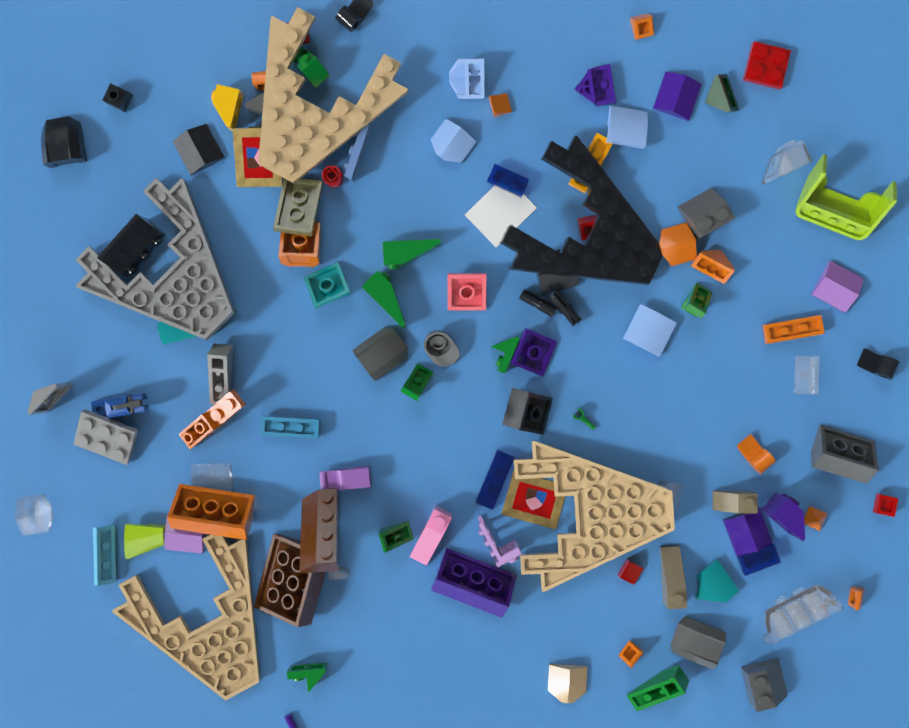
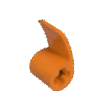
M749 434L737 445L745 459L759 474H762L776 462L766 449H762L752 434Z

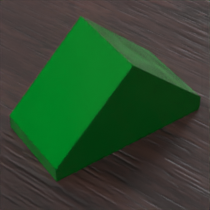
M409 521L382 528L378 533L384 553L414 539Z

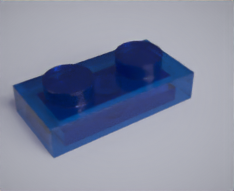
M494 164L487 183L522 198L530 179Z
M773 543L758 552L736 556L742 573L745 576L781 563Z

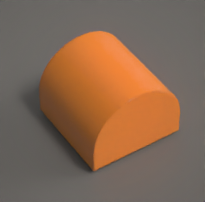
M266 71L252 72V84L256 91H263L265 89Z

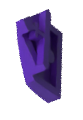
M606 64L588 69L574 90L597 107L616 104L611 65Z

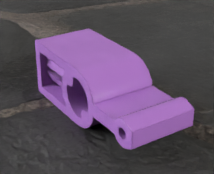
M370 466L319 472L321 490L336 488L338 490L371 487L372 485Z

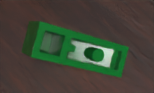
M441 239L384 241V266L388 267L389 270L400 269V266H405L439 247Z
M377 270L361 287L404 328L406 323L393 285L390 283L392 279L384 271L380 273Z
M680 665L660 672L627 693V697L636 711H640L685 694L689 679Z

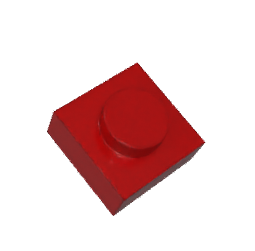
M876 493L873 512L895 517L899 498Z

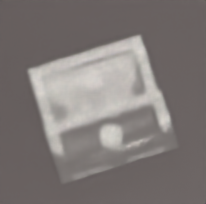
M191 464V484L198 487L233 492L231 464Z

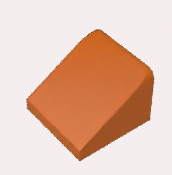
M646 13L630 18L635 40L654 35L652 15Z
M507 93L489 96V103L494 118L512 113Z
M851 586L848 605L856 610H860L863 604L865 589Z

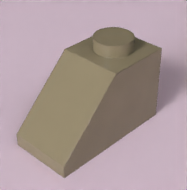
M712 491V510L731 513H758V494L752 491Z

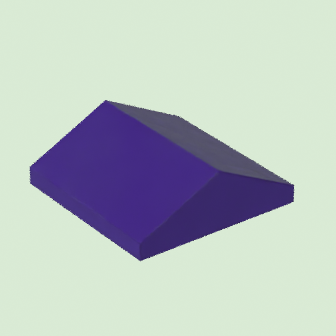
M665 72L653 109L689 121L702 84L687 75Z
M525 328L511 364L543 377L557 341Z
M759 507L758 513H740L723 520L736 556L758 552L772 543Z

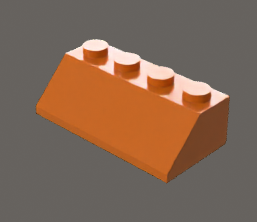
M179 484L167 519L171 529L247 540L252 525L255 495Z

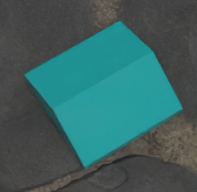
M339 262L303 277L315 309L351 294Z

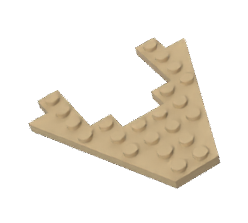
M298 7L289 24L274 16L270 18L258 161L260 166L292 183H296L408 92L407 88L393 81L401 67V63L383 54L357 105L339 96L331 112L328 113L297 96L305 78L289 68L315 21V16Z
M208 535L202 540L229 587L228 590L213 598L222 615L193 631H190L182 615L165 624L138 574L119 584L127 602L114 608L112 612L226 701L259 683L261 680L247 540L241 539L230 545L226 537Z

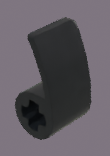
M353 0L348 7L345 5L338 11L335 19L348 31L353 32L373 7V2L371 0Z
M864 348L857 366L882 378L893 380L900 361L892 357L880 356Z

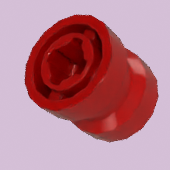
M327 166L322 172V178L329 187L337 188L343 183V175L336 166Z

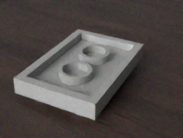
M84 409L80 414L73 444L127 465L132 457L138 429Z

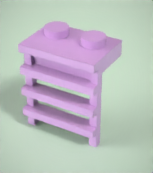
M479 516L480 536L483 535L485 545H489L490 554L492 557L494 556L497 567L507 562L513 563L517 561L522 554L517 541L514 540L498 548L482 516Z

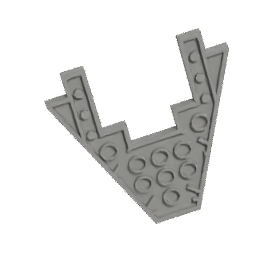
M155 178L143 192L181 230L167 244L180 259L155 284L141 272L127 284L112 268L101 262L97 258L99 254L92 247L88 246L75 259L87 272L75 286L208 340L235 311L187 182L181 178L169 190L159 179Z

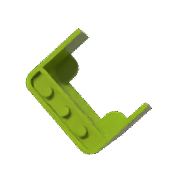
M823 154L806 179L796 205V215L801 219L852 239H866L897 202V182L892 181L882 195L868 192L859 200L825 188L827 184V155Z

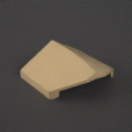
M549 664L548 691L560 702L574 703L586 693L587 666Z

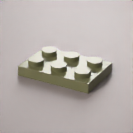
M284 179L273 225L275 232L313 236L323 188L322 181L299 179L296 183H292Z

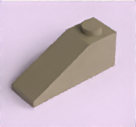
M680 546L660 547L663 604L667 609L687 608V591Z

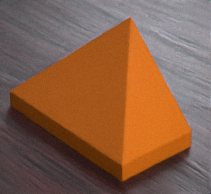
M721 249L701 251L691 264V267L723 284L727 282L735 271V268Z

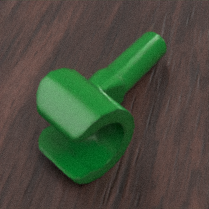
M577 409L582 413V416L580 418H576L573 415V418L575 420H581L592 430H594L596 426L593 425L584 416V412L581 409Z

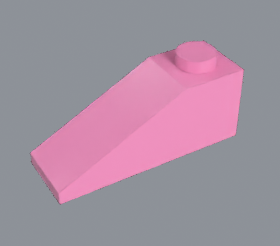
M437 506L434 507L410 554L411 558L425 565L428 564L452 519L451 513Z

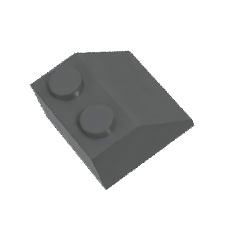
M712 188L677 207L696 240L735 219L727 202Z
M778 658L741 667L749 703L757 712L776 708L788 696Z

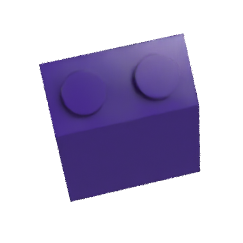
M775 492L760 510L788 534L801 541L806 539L804 511L799 507L800 503L791 496L789 497L784 493L780 495Z

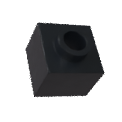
M110 83L102 101L122 112H126L133 95Z

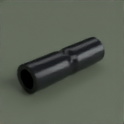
M526 289L523 290L519 297L520 300L532 307H536L539 311L550 317H553L557 310L556 306L540 299Z

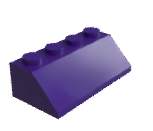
M446 548L431 591L502 618L509 608L517 575Z

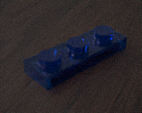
M497 449L475 503L493 510L515 459L514 456Z

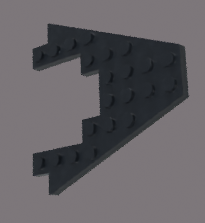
M575 135L572 138L567 149L553 141L549 142L541 160L588 187L589 191L582 205L598 214L584 245L571 237H567L560 252L510 224L500 241V244L516 252L509 269L640 285L650 284L662 258L659 242L578 136Z

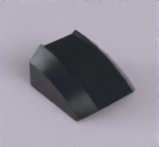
M70 116L46 120L41 133V150L44 166L54 168L60 165L87 162L82 128L79 121Z

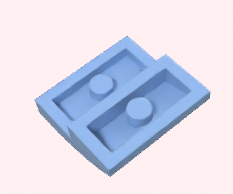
M610 106L606 143L644 149L647 140L648 112Z
M640 304L623 339L660 357L677 323Z

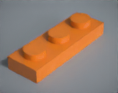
M821 315L762 325L765 344L825 334Z

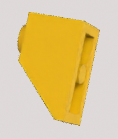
M217 84L216 90L212 91V103L225 125L233 131L232 128H236L244 94L239 89Z

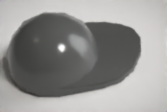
M435 330L426 336L424 341L425 352L436 365L441 367L450 366L458 360L459 349L446 332Z

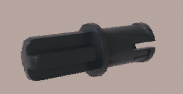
M559 291L554 292L550 296L551 301L560 310L559 313L565 316L572 327L582 320L571 307L572 304H569Z

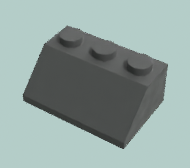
M823 425L818 427L811 450L813 468L866 484L879 471L875 441Z

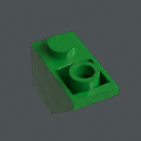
M303 46L299 49L292 64L316 88L330 75L314 55Z

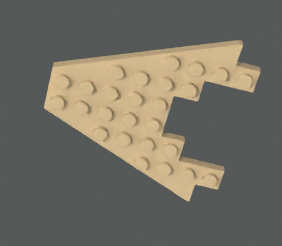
M532 440L533 458L514 459L515 479L553 477L555 497L574 496L577 533H557L558 552L520 555L521 575L541 574L542 592L675 530L673 492L671 489Z

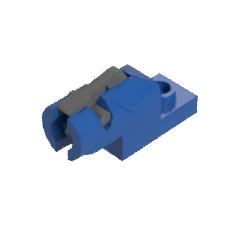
M145 393L91 402L92 412L107 418L148 412L149 405L143 406L142 400L148 399Z

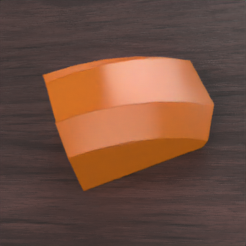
M315 222L313 236L281 232L278 253L281 264L288 267L312 268L319 265L321 222Z

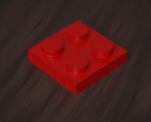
M754 41L751 44L742 81L780 90L783 85L791 50Z

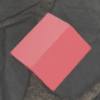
M448 273V310H486V273Z

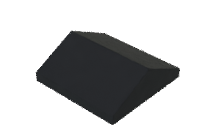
M207 124L186 130L173 141L191 176L225 158Z

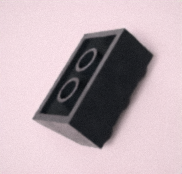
M135 214L97 258L120 275L132 276L138 270L137 266L150 257L152 249L158 247L163 242V237L166 234L148 218Z

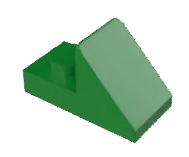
M696 282L681 308L691 315L702 319L707 312L713 292Z
M514 337L491 346V348L504 353L503 356L499 355L495 366H498L497 371L505 374L520 339L519 337Z
M417 363L400 392L417 401L434 372Z
M328 662L289 666L287 680L302 681L307 678L309 693L326 672Z

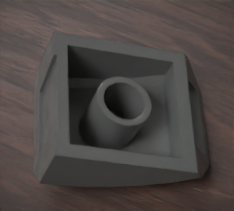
M384 327L352 350L374 381H377L408 358V347L397 332L388 327Z
M684 616L677 625L671 642V649L673 653L714 669L718 665L721 652L726 643V633L721 628Z

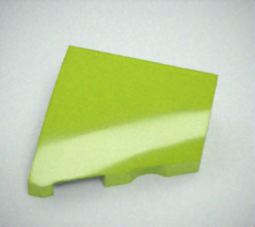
M150 523L147 525L125 524V559H130L163 546L165 525Z

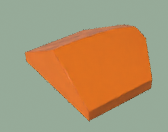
M687 222L661 230L659 246L662 256L671 266L696 259V239Z

